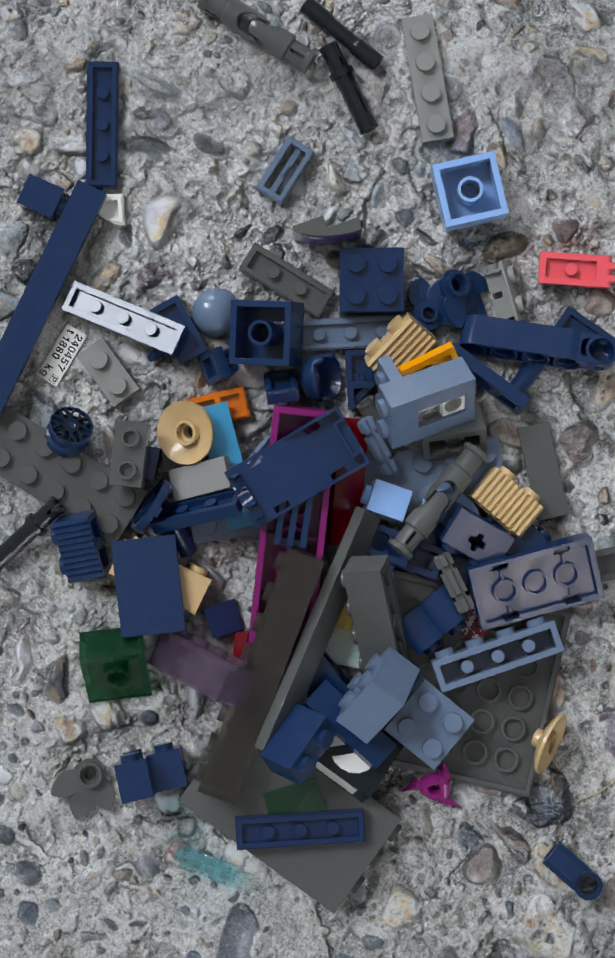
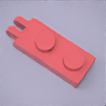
M540 251L537 284L610 289L611 283H615V275H611L612 270L615 271V263L612 262V256Z

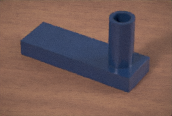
M456 342L452 343L458 357H463L479 387L515 414H518L526 406L530 398L525 394L543 371L544 366L524 363L509 383Z
M232 488L165 504L158 517L152 519L150 526L154 534L168 532L169 535L176 534L177 552L181 558H187L197 551V547L186 527L241 515L243 505Z

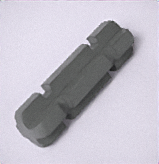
M448 551L436 556L433 562L437 570L441 569L443 573L440 576L450 597H454L456 600L453 604L457 612L461 614L473 609L475 603L471 594L468 596L466 594L468 588L458 567L454 568L453 566L455 561L451 553Z

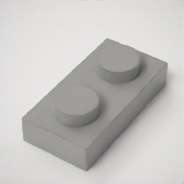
M103 338L77 356L114 408L140 390Z

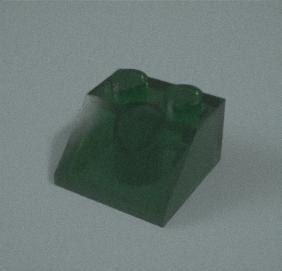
M121 628L79 633V661L89 703L152 695L145 635L122 638Z

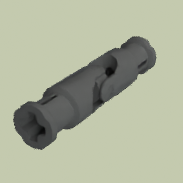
M199 0L198 9H206L220 18V23L252 42L259 43L257 40H261L270 54L280 60L286 59L300 68V73L302 74L308 71L319 52L318 49H310L297 41L296 35L288 30L268 26L270 22L266 17L240 0ZM245 14H254L257 18L250 23L248 34H246L240 27L241 18ZM292 50L297 51L304 57L301 58L292 52Z
M465 442L463 445L464 450L456 461L449 463L429 488L424 498L426 502L411 511L404 520L405 526L394 539L390 538L387 542L406 559L411 560L413 557L412 552L423 538L427 539L436 528L440 515L447 512L471 483V476L481 463L488 461L489 458L486 454L470 442ZM442 482L448 483L453 489L450 501L445 493L435 490Z

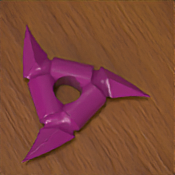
M442 761L438 772L422 776L420 780H414L401 791L420 790L422 795L435 802L462 808L449 797L451 776L444 761ZM433 785H438L440 788H435Z

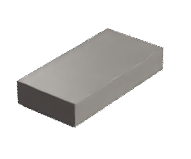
M221 456L169 470L175 502L233 488L224 473L231 469L229 456Z

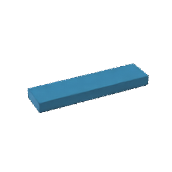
M227 401L203 407L210 416L214 427V441L208 453L209 460L221 456H229L231 468L243 462ZM244 507L241 515L225 518L229 533L255 526Z

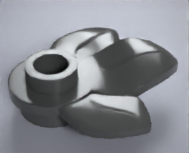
M95 758L84 759L77 765L76 769L63 771L56 778L51 791L52 796L69 797L70 810L76 820L89 815L96 805L101 809L110 811L115 800L114 787L106 779V767L100 760ZM86 769H95L97 772L96 778L88 779L85 774Z

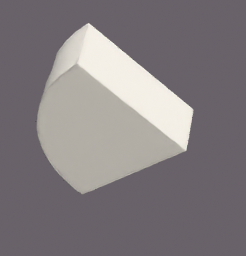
M107 194L99 215L107 222L126 227L124 194Z

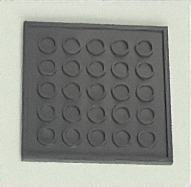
M393 570V580L401 618L438 589L441 584L417 575ZM469 587L468 591H466L467 596L470 595ZM561 609L543 614L545 620L552 619L555 621L564 647L572 611ZM516 610L512 611L509 615L515 614ZM524 621L523 623L513 627L514 630H518L527 627V625ZM506 624L489 629L484 637V641L497 637L495 631L511 625ZM449 632L438 639L442 644L428 656L424 652L417 655L406 641L410 662L413 661L415 666L420 669L419 676L422 675L437 689L439 687L430 659L436 658L434 652L453 646L454 651L465 648V642L469 639L458 632L452 636ZM563 652L443 692L475 720L442 760L445 762L452 780L530 798L535 777L534 756L536 750L535 747L531 746V741L538 728L542 730L546 728ZM404 746L392 766L431 774L439 771L442 761L433 770ZM479 764H489L515 787L503 785ZM515 769L527 779L526 785L524 786L509 772Z

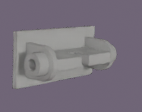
M499 260L500 268L498 263L485 266L487 272L484 275L490 294L502 292L503 296L502 298L492 300L497 318L510 320L515 318L517 321H528L526 313L529 311L528 303L524 295H520L517 284L520 282V276L517 267L511 263V260Z

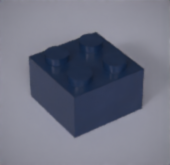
M404 247L340 248L339 315L403 314Z
M231 300L229 364L302 367L304 303L293 301Z

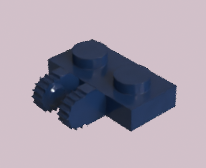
M178 295L150 309V312L188 328L176 355L181 366L208 351ZM154 349L147 355V358L150 362H153L166 354Z

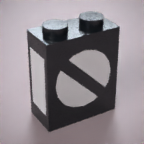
M381 729L397 746L381 765L373 771L335 736L332 745L325 750L316 763L315 769L363 803L370 798L404 745Z

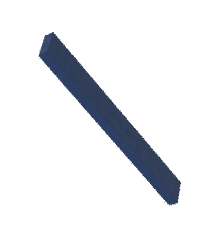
M77 180L0 340V418L107 197V193L80 180Z

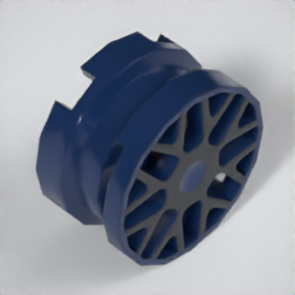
M68 406L55 410L45 430L46 445L59 456H78L86 449L93 432L92 420L79 408ZM74 412L79 413L78 417L73 415Z

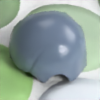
M220 287L211 288L196 298L190 314L192 322L200 334L218 338L230 332L231 300H238L231 291L225 288L221 289Z

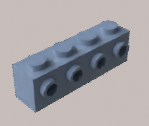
M544 615L525 621L527 627L514 630L513 626H509L495 631L497 636L495 638L484 641L483 636L466 641V647L454 651L453 646L434 652L436 658L430 659V663L439 690L443 693L565 651L555 621L552 619L545 620Z

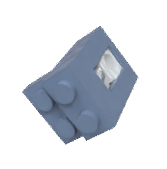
M390 355L377 358L378 372L374 373V378L378 387V393L375 394V405L379 414V420L376 421V427L382 439L386 438L392 449L475 420L476 379L462 356L403 377Z

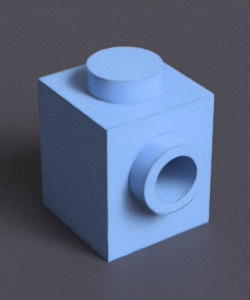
M375 479L371 482V485H365L360 503L364 504V509L381 519L400 524L404 520L413 491Z

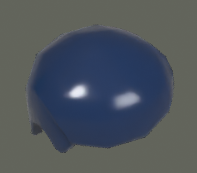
M328 353L309 357L301 367L299 374L300 385L304 395L314 402H327L329 399L338 397L342 385V372L335 355Z

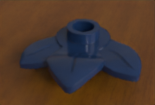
M451 269L444 272L440 277L439 287L445 297L443 309L449 322L459 329L464 325L467 315L486 316L480 294L488 287L486 279L475 271L464 273Z
M417 275L410 283L407 292L408 301L413 307L411 315L430 332L436 330L439 326L452 327L453 325L447 319L443 309L445 297L440 291V279L430 285L423 277ZM423 311L432 313L433 318L426 319L423 316Z

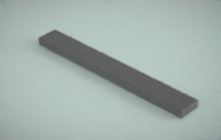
M357 506L354 510L257 738L255 747L262 751L296 703L303 704L348 598L346 588H342L341 571L346 567L351 556L366 555L381 518L364 508Z

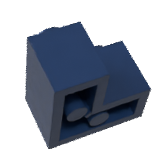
M171 741L154 745L155 751L142 754L141 748L123 752V755L120 756V759L114 765L122 804L151 798L158 792L188 786L189 779L181 745L173 747V742Z

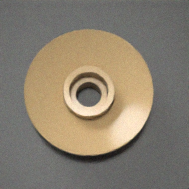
M191 401L172 403L162 412L157 425L158 442L164 454L172 461L182 465L195 464L204 459L212 448L214 441L212 420L206 410L197 403ZM190 427L192 428V431H193L192 437H191L190 434H189V428H190Z
M563 714L554 718L545 730L538 728L532 738L531 746L536 748L534 771L538 774H542L547 769L563 738L567 724V717Z

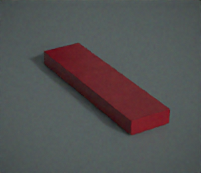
M344 417L367 456V444L364 440L366 435L361 434L357 426V422L361 419ZM366 465L331 485L326 545H340L357 506L362 508L363 503H360V498L364 489ZM345 467L332 473L333 480L347 472Z

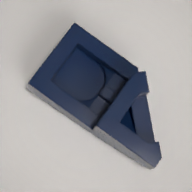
M366 348L344 350L348 410L354 409L376 383L374 373L376 372L368 367L364 359Z

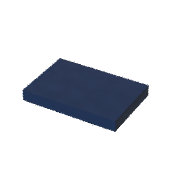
M176 534L112 541L111 548L121 637L185 631L186 623Z

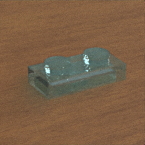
M181 843L174 857V860L179 862L178 866L193 873H196L197 869L209 873V879L221 884H226L227 881L234 883L239 868L236 864Z

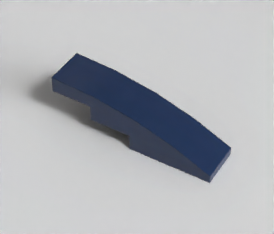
M381 524L378 525L366 553L367 556L388 555L390 565L444 585L440 576L443 573L441 569L437 570L433 559L447 552V550L421 541L412 552L413 557L411 560H408L387 543L390 538L394 539L400 531ZM451 553L455 561L453 566L454 568L458 567L468 588L469 580L466 567L472 566V564L466 558Z

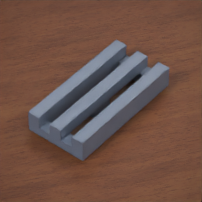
M289 135L255 187V190L282 206L311 162L315 151ZM290 146H294L296 149L269 190L265 185ZM301 152L305 153L304 159L281 195H277L276 191Z

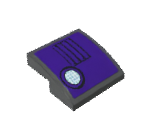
M324 216L293 226L295 241L314 245L350 242L360 239L362 233L358 217L328 228Z

